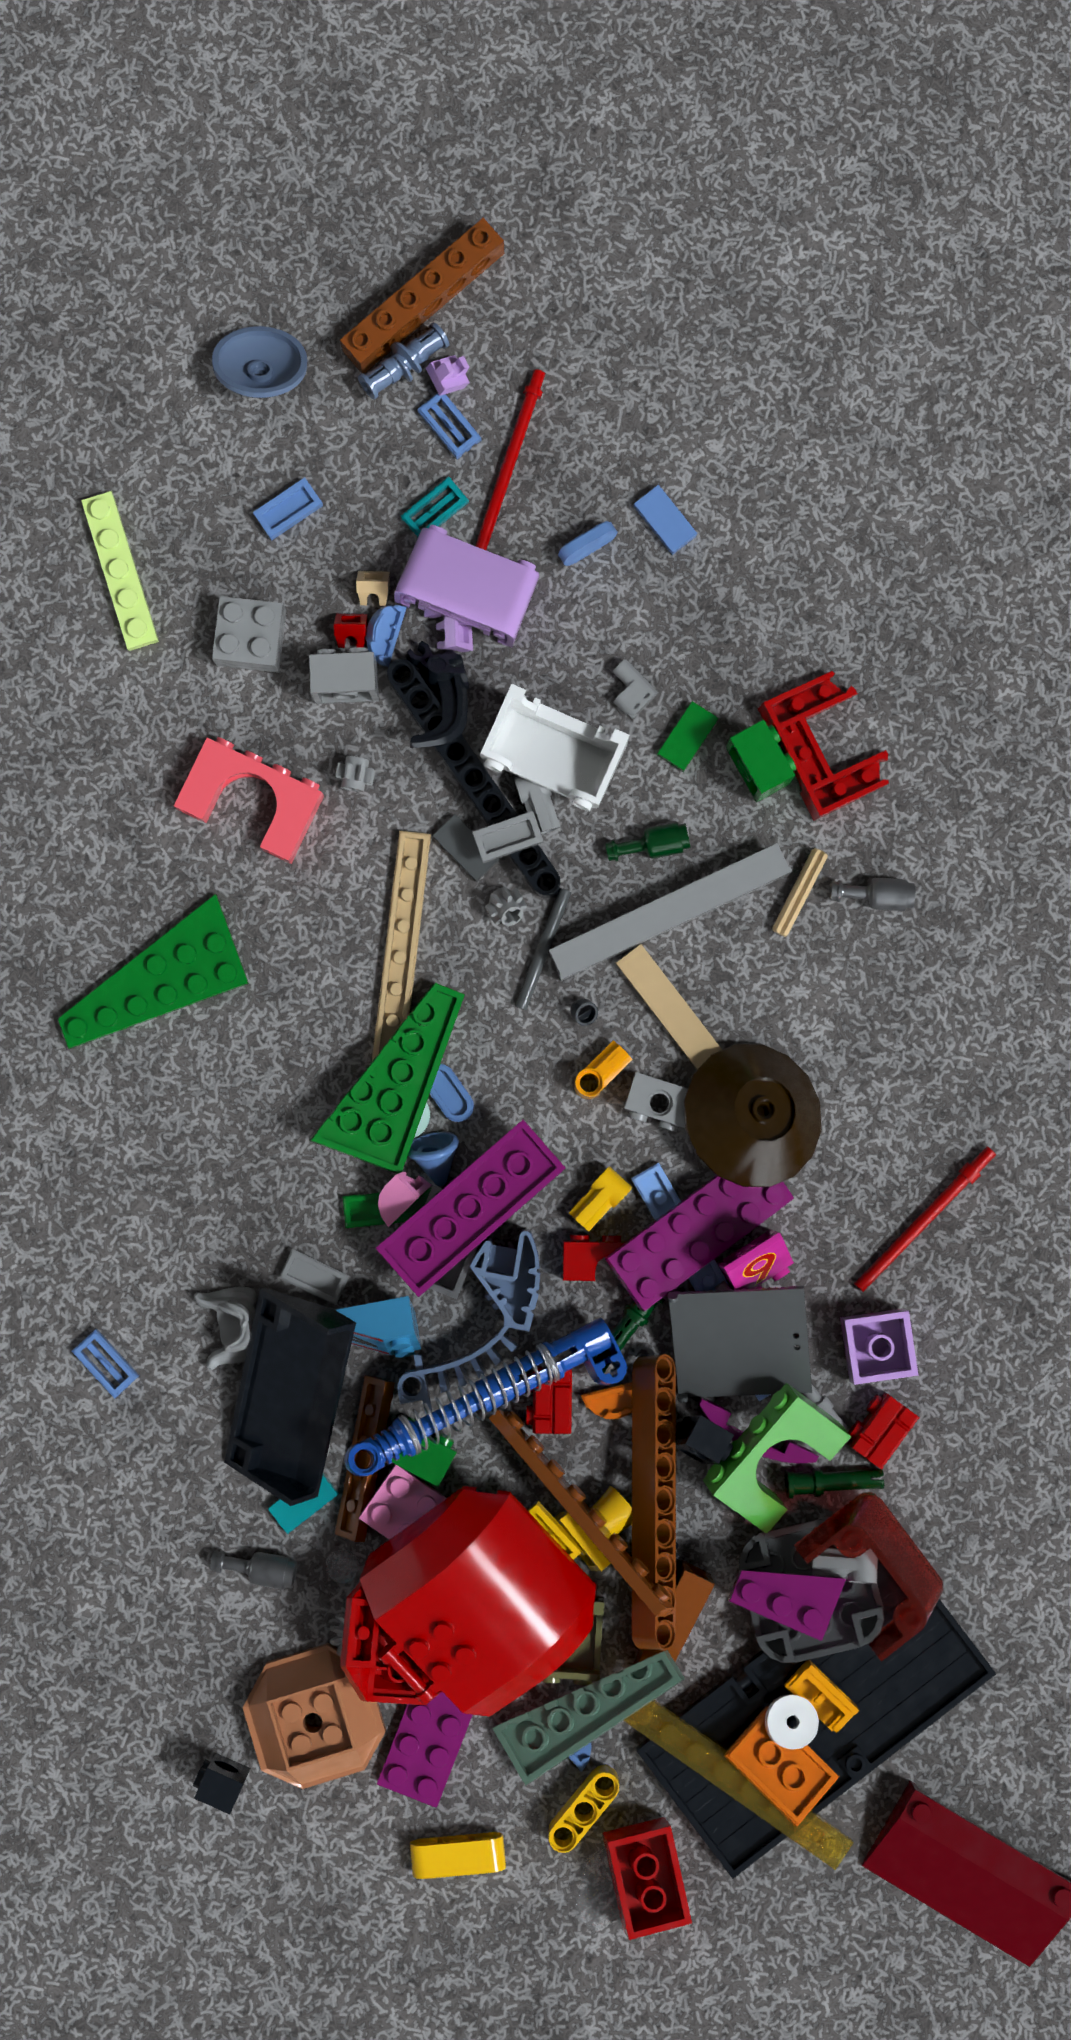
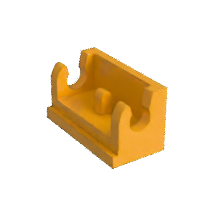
M806 1660L784 1684L794 1695L807 1699L816 1709L818 1718L831 1731L836 1733L859 1712L857 1705L810 1660Z

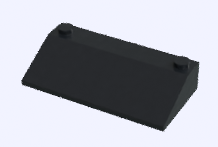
M261 1288L224 1463L289 1506H293L318 1497L356 1322L332 1308L268 1288Z

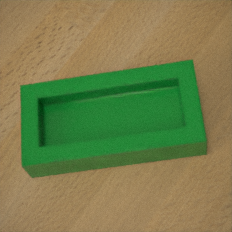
M692 701L657 755L684 772L719 718Z

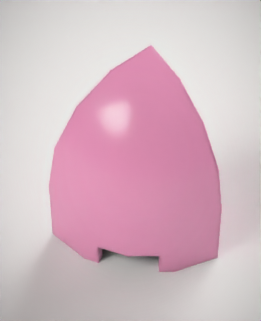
M406 1172L396 1174L384 1186L379 1194L378 1208L381 1218L388 1227L431 1186L423 1177L418 1176L416 1179L406 1176Z

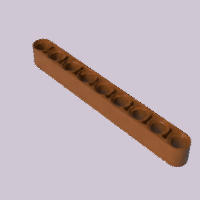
M667 1354L640 1356L635 1359L632 1368L633 1560L638 1558L649 1570L647 1574L649 1579L654 1584L659 1583L667 1590L671 1596L668 1601L674 1607L665 1617H656L632 1589V1640L637 1648L645 1650H668L673 1646L676 1638V1369L673 1359Z

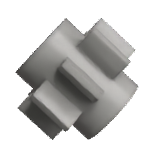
M346 756L345 764L337 763L335 778L336 780H341L340 788L348 791L364 792L365 785L372 786L375 771L373 768H368L369 760L361 757Z
M506 887L495 890L490 895V904L485 906L495 925L502 922L506 926L517 924L523 917V910L527 908V904L519 890L515 888L510 891Z

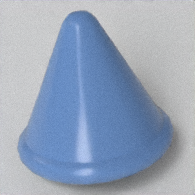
M444 1131L424 1134L413 1140L408 1156L419 1165L437 1186L442 1187L447 1182L454 1154L459 1145L458 1137L453 1133Z

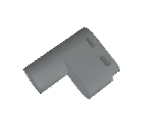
M624 659L613 670V673L627 688L613 702L633 719L659 692Z

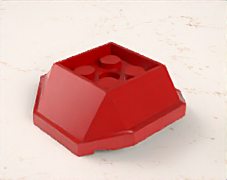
M359 1582L346 1597L340 1667L361 1701L427 1705L429 1702L422 1704L415 1697L416 1692L389 1664L385 1665L378 1658L380 1651L391 1643L393 1639L374 1620L361 1582ZM404 1651L399 1653L402 1659L425 1683L431 1680ZM440 1690L439 1692H437L431 1700L438 1696L442 1691Z

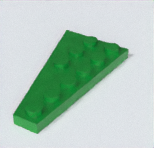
M217 894L58 1018L68 1049L249 984Z
M437 983L433 984L309 1141L393 1173H401L465 994Z

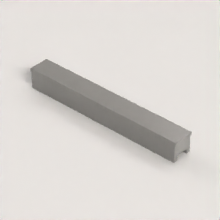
M778 843L562 943L549 950V954L559 973V979L563 981L775 882L789 875L792 869L788 866Z

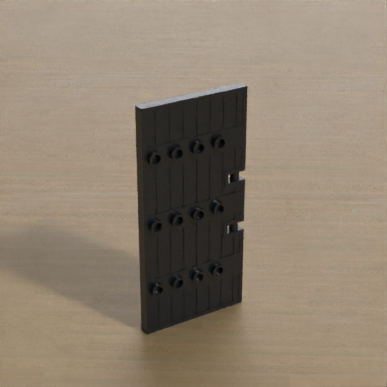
M899 1545L895 1546L878 1560L877 1584L884 1607V1623L881 1633L871 1643L863 1647L810 1659L857 1705L859 1712L837 1733L831 1731L819 1719L817 1734L808 1746L839 1778L798 1826H794L723 1755L765 1707H768L780 1696L794 1695L784 1684L805 1661L782 1663L770 1658L761 1650L742 1665L745 1672L737 1679L732 1674L727 1676L636 1747L637 1753L732 1879L996 1675V1672ZM754 1683L757 1689L747 1695L744 1689ZM792 1715L788 1717L787 1725L790 1728L795 1727L797 1720Z

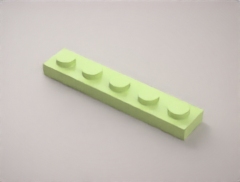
M112 491L81 500L127 649L131 651L159 642Z

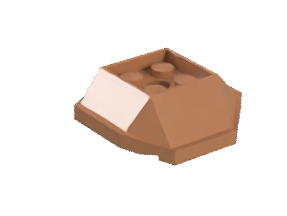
M330 1643L266 1662L243 1706L261 1771L301 1789L364 1771L386 1732L379 1703L360 1700L340 1667L341 1656L336 1653L338 1648ZM310 1713H316L321 1717L322 1724L318 1727H312L306 1722L305 1716Z

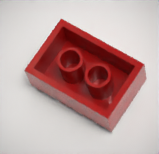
M661 1817L603 1832L602 1836L621 1923L627 1938L632 1940L692 1924L671 1825L666 1818Z

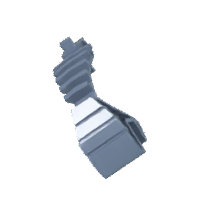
M529 1229L521 1230L517 1249L493 1245L492 1239L487 1238L470 1265V1268L488 1292L485 1298L488 1301L493 1299L495 1302L491 1305L494 1310L500 1308L504 1316L502 1328L476 1350L444 1363L424 1367L422 1354L414 1353L416 1369L406 1371L400 1377L397 1384L400 1404L422 1400L423 1406L426 1403L430 1411H432L426 1374L438 1372L441 1393L450 1391L451 1385L445 1370L454 1367L459 1385L463 1387L469 1384V1378L461 1364L471 1361L478 1378H481V1374H486V1369L477 1356L486 1351L494 1365L498 1366L503 1362V1359L492 1347L497 1341L501 1340L511 1352H515L518 1349V1344L508 1337L505 1332L508 1328L530 1332L534 1315L533 1309L536 1307L539 1295V1255L536 1242ZM406 1378H417L421 1383V1390L415 1394L408 1393L404 1388V1380Z

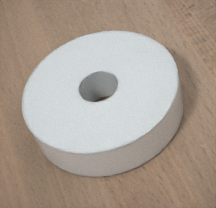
M783 1695L769 1705L765 1714V1728L771 1740L777 1745L787 1749H800L811 1743L817 1734L819 1727L818 1714L814 1706L807 1699L797 1695ZM793 1715L797 1723L795 1727L789 1728L787 1719Z

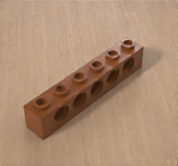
M482 218L340 339L343 353L361 373H366L391 351L390 346L392 343H401L503 256L504 240Z

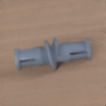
M433 322L429 325V329L426 332L410 340L406 346L399 342L392 343L390 346L391 357L382 360L377 367L366 375L361 373L358 376V381L365 393L375 400L379 397L378 393L400 380L401 376L411 382L413 380L410 372L411 369L419 374L422 371L420 364L428 360L429 356L440 348L446 349L449 346L446 334L439 325Z

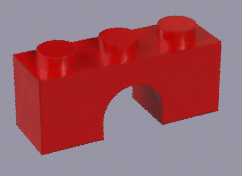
M570 1235V1241H563V1281H595V1271L598 1262L626 1242H621V1236L602 1235V1241H589V1235Z

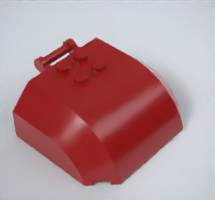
M463 1486L370 1553L359 1580L374 1620L393 1639L391 1643L380 1651L378 1658L385 1665L389 1664L416 1692L415 1697L422 1704H426L441 1690L462 1713L490 1717L551 1675L585 1640L593 1628L596 1584L511 1492L498 1490L497 1494L477 1492V1487ZM404 1651L431 1680L425 1683L402 1659L399 1653Z

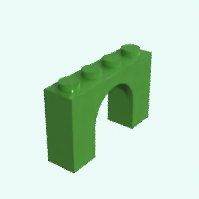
M786 1383L781 1390L772 1396L762 1412L751 1420L749 1427L743 1434L732 1442L733 1448L725 1461L721 1460L719 1464H714L708 1470L703 1481L714 1497L767 1534L788 1509L775 1492L756 1479V1469L762 1455L771 1446L781 1441L799 1440L808 1444L831 1461L851 1436L839 1421Z

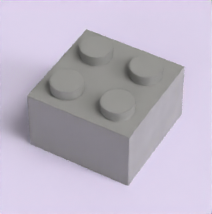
M220 596L212 659L216 666L279 673L286 620L284 604Z
M356 647L350 648L349 653H336L334 649L317 650V654L309 655L310 691L316 704L379 701L378 664L374 652H368L367 648Z

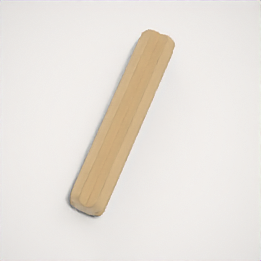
M816 848L811 850L772 927L775 933L784 937L789 934L828 857L825 852Z

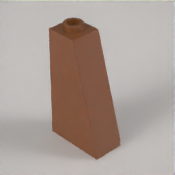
M681 1560L676 1570V1638L673 1646L668 1649L674 1661H676L715 1585L710 1573ZM640 1649L633 1665L666 1650Z

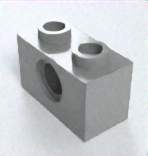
M635 1072L623 1109L630 1111L629 1118L645 1123L648 1117L660 1121L658 1127L677 1132L678 1127L685 1128L684 1099L688 1088ZM656 1094L665 1096L668 1101L667 1109L662 1113L653 1111L650 1106V1100Z

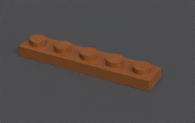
M365 1375L352 1445L369 1437L374 1440V1434L378 1433L382 1436L381 1431L387 1430L395 1382ZM359 1450L355 1455L354 1461L358 1468L365 1469L369 1466L371 1458L367 1451ZM347 1470L335 1529L336 1535L354 1542H365L368 1524L360 1520L359 1516L375 1493L378 1471L368 1476H355Z

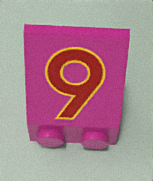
M770 1229L718 1262L717 1265L733 1290H741L743 1288L747 1290L749 1288H763L761 1284L771 1277L774 1282L781 1279L790 1272L788 1267L794 1262L781 1234Z

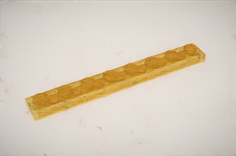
M653 1700L623 1720L834 1870L837 1869L854 1842L850 1837L813 1811H810L798 1826H794L723 1756L727 1752L725 1749L657 1701Z

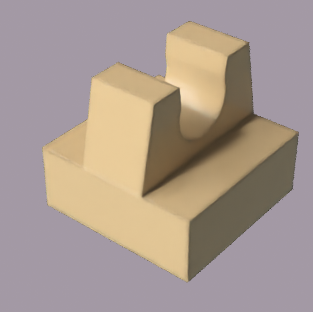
M358 571L356 593H358L360 605L367 606L368 595L376 594L379 597V606H386L390 586V572Z

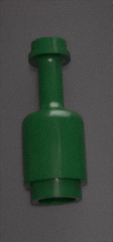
M677 822L648 827L644 829V835L641 839L617 844L613 839L611 842L605 843L609 861L615 860V862L619 861V856L642 851L646 852L649 858L655 859L683 853V849L691 848L686 823L678 825Z

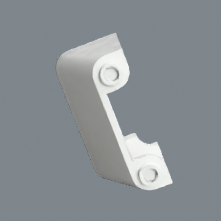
M511 684L480 753V757L485 760L484 766L498 773H501L502 770L508 771L573 800L572 804L582 810L590 811L591 807L598 808L627 747L630 735L617 729L613 733L608 732L604 734V727L599 726V728H596L541 704V700L538 698H534L532 703V699L525 695V689Z

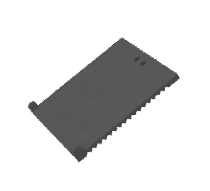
M789 1286L787 1288L769 1287L767 1289L749 1288L747 1290L744 1288L741 1290H704L702 1292L684 1291L682 1293L679 1291L669 1292L668 1301L679 1402H687L688 1398L775 1394L786 1383L800 1393H812L804 1286Z

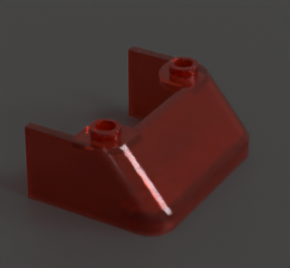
M864 1492L803 1537L794 1546L807 1564L833 1544L844 1556L850 1558L861 1556L871 1548L908 1597L894 1610L893 1620L884 1626L881 1633L869 1643V1646L878 1658L883 1661L925 1627L942 1595L943 1581L883 1500L872 1492Z

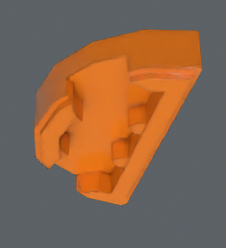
M632 1382L581 1394L586 1407L595 1415L605 1419H620L632 1413Z

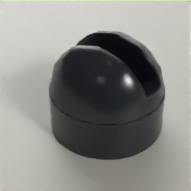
M578 999L570 1008L573 1020L581 1026L591 1025L598 1017L597 1006L588 999Z

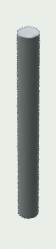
M560 888L515 1004L517 1008L527 1011L570 898L571 892Z

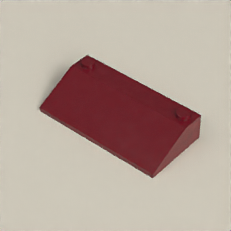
M909 1781L861 1864L872 1873L1029 1967L1071 1918V1880L1068 1881L923 1794L912 1781Z

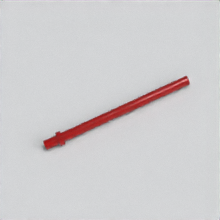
M534 369L529 386L527 385L524 388L523 394L525 398L475 544L476 547L484 550L488 548L536 401L541 399L543 393L540 389L546 373L538 369Z

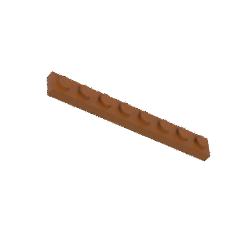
M497 1410L495 1415L492 1414L489 1417L490 1421L656 1617L668 1615L674 1609L668 1601L671 1598L670 1594L659 1583L654 1584L647 1576L649 1570L638 1558L633 1560L626 1551L628 1548L626 1542L617 1533L611 1534L605 1527L607 1521L597 1509H590L583 1501L586 1496L582 1490L574 1483L570 1485L563 1477L565 1474L564 1469L554 1459L549 1461L543 1454L544 1446L535 1436L531 1435L529 1437L522 1429L524 1423L520 1417L513 1411L509 1413Z

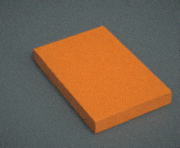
M765 1707L723 1756L794 1826H798L839 1776L808 1745L800 1749H787L774 1743L765 1728V1714L768 1707Z

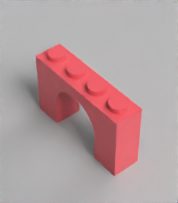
M217 737L215 741L206 738L174 807L193 818L207 823L220 794L227 785L240 778L251 777L260 779L272 787L277 801L275 816L260 848L292 864L324 798L323 793L318 790L320 785L304 777L300 782L290 777L291 771L280 765L274 764L273 768L261 763L262 757L248 750L243 755L233 750L234 744L223 738Z

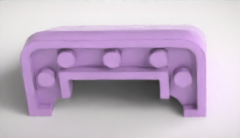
M430 525L429 529H421L394 592V602L408 608L410 604L419 602L418 608L421 610L427 608L483 630V634L488 636L493 631V635L499 638L498 643L512 648L540 575L535 571L536 566L528 561L519 559L518 562H514L450 537L445 529Z

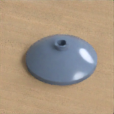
M263 326L247 327L226 335L218 342L212 355V367L217 379L229 390L251 398H270L292 390L303 380L307 371V354L302 344L295 337L282 330Z

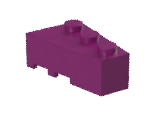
M739 1570L727 1601L822 1641L846 1579Z

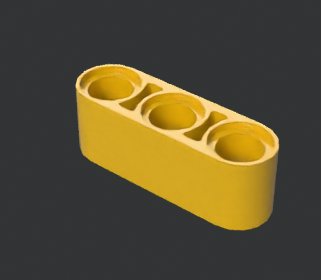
M600 1765L593 1769L549 1824L548 1838L551 1847L555 1851L566 1853L575 1848L615 1799L619 1792V1779L614 1768L608 1765ZM601 1777H609L612 1779L613 1784L609 1789L603 1790L595 1785L596 1781ZM581 1802H587L593 1808L590 1813L581 1815L576 1812L575 1807ZM564 1827L572 1832L571 1836L566 1840L556 1838L554 1833L558 1828Z
M500 1832L421 1838L410 1842L412 1876L416 1879L494 1873L506 1868L504 1838Z

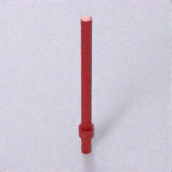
M987 1146L970 1164L967 1162L958 1171L960 1174L854 1284L864 1292L969 1183L973 1184L981 1176L979 1172L996 1156L995 1152Z

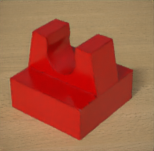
M336 613L334 636H336L338 648H345L348 636H352L357 640V647L364 648L368 614Z

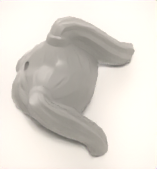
M239 1286L210 1293L196 1292L194 1299L201 1308L216 1310L220 1338L224 1347L209 1355L206 1367L213 1371V1369L222 1364L245 1362L256 1311L255 1306L257 1304L255 1290Z

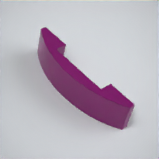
M703 1397L699 1398L698 1403L709 1420L734 1434L732 1441H735L743 1434V1431L727 1424L732 1414L728 1409ZM791 1440L785 1441L782 1450L771 1446L762 1455V1457L787 1463L817 1462L819 1457L815 1452Z

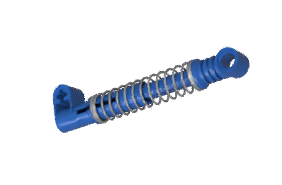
M598 1318L552 1343L546 1341L536 1346V1351L532 1353L525 1351L526 1356L521 1359L515 1356V1362L509 1365L503 1362V1368L498 1371L492 1368V1374L486 1377L481 1374V1379L475 1383L469 1380L473 1391L465 1394L462 1387L458 1385V1390L462 1397L455 1401L451 1393L447 1391L446 1394L450 1403L442 1406L439 1398L436 1397L435 1401L439 1409L433 1412L424 1403V1408L428 1415L419 1418L416 1410L413 1409L412 1412L416 1418L414 1422L408 1420L404 1415L394 1419L392 1426L388 1427L389 1432L384 1429L381 1431L382 1436L376 1433L373 1436L374 1440L369 1437L352 1445L345 1454V1466L355 1476L372 1475L374 1472L385 1467L384 1462L389 1465L392 1463V1458L395 1461L399 1460V1454L402 1457L406 1455L413 1457L421 1453L422 1449L427 1450V1437L433 1443L439 1444V1432L444 1437L450 1438L451 1426L455 1431L461 1433L463 1429L462 1421L468 1426H473V1414L476 1418L483 1421L485 1413L489 1412L495 1415L498 1407L506 1409L509 1401L517 1403L519 1396L529 1397L530 1390L540 1391L541 1385L544 1383L551 1386L552 1382H557L564 1378L565 1372L584 1363L592 1380L597 1384L611 1385L618 1383L626 1375V1361L609 1327L602 1318ZM570 1349L571 1354L555 1362L553 1357ZM609 1350L611 1355L604 1358L603 1361L594 1363L592 1357ZM612 1363L613 1369L610 1370V1373L604 1374L602 1369L606 1364ZM541 1364L543 1369L538 1371L537 1365ZM532 1368L535 1373L527 1376L525 1372ZM480 1409L482 1410V1418L476 1413V1411ZM470 1415L471 1424L464 1417ZM459 1421L460 1429L456 1428L453 1423ZM445 1427L448 1429V1436L442 1431ZM436 1433L437 1441H435L430 1435ZM422 1439L425 1441V1447L422 1445ZM359 1450L367 1451L371 1458L369 1466L365 1469L358 1468L354 1461L355 1455Z

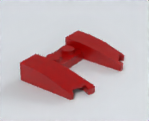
M833 671L765 701L758 708L767 726L772 724L778 732L781 740L779 744L784 754L788 752L796 765V770L793 772L802 788L800 795L813 821L889 784V780H880V762L888 760L886 750L833 775L806 721L858 694L852 686L846 692H843L830 681L835 674Z

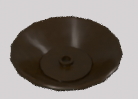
M735 1044L711 1054L693 1074L684 1099L685 1130L696 1155L717 1176L742 1187H772L794 1177L812 1158L822 1131L820 1101L809 1076L788 1055L765 1045ZM758 1106L764 1109V1117L758 1114Z

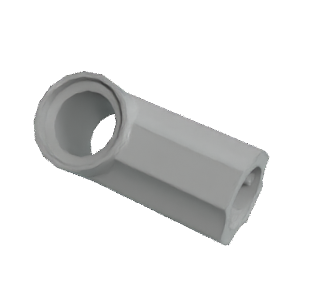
M519 776L514 777V783L521 804L525 805L527 813L534 812L541 835L560 828L550 797L552 795L551 790Z
M814 1547L812 1576L847 1579V1582L877 1584L879 1551L867 1548L841 1550Z

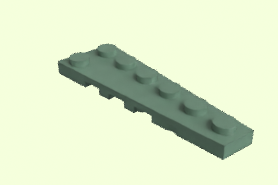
M668 1650L510 1719L492 1729L525 1785H528L685 1678Z

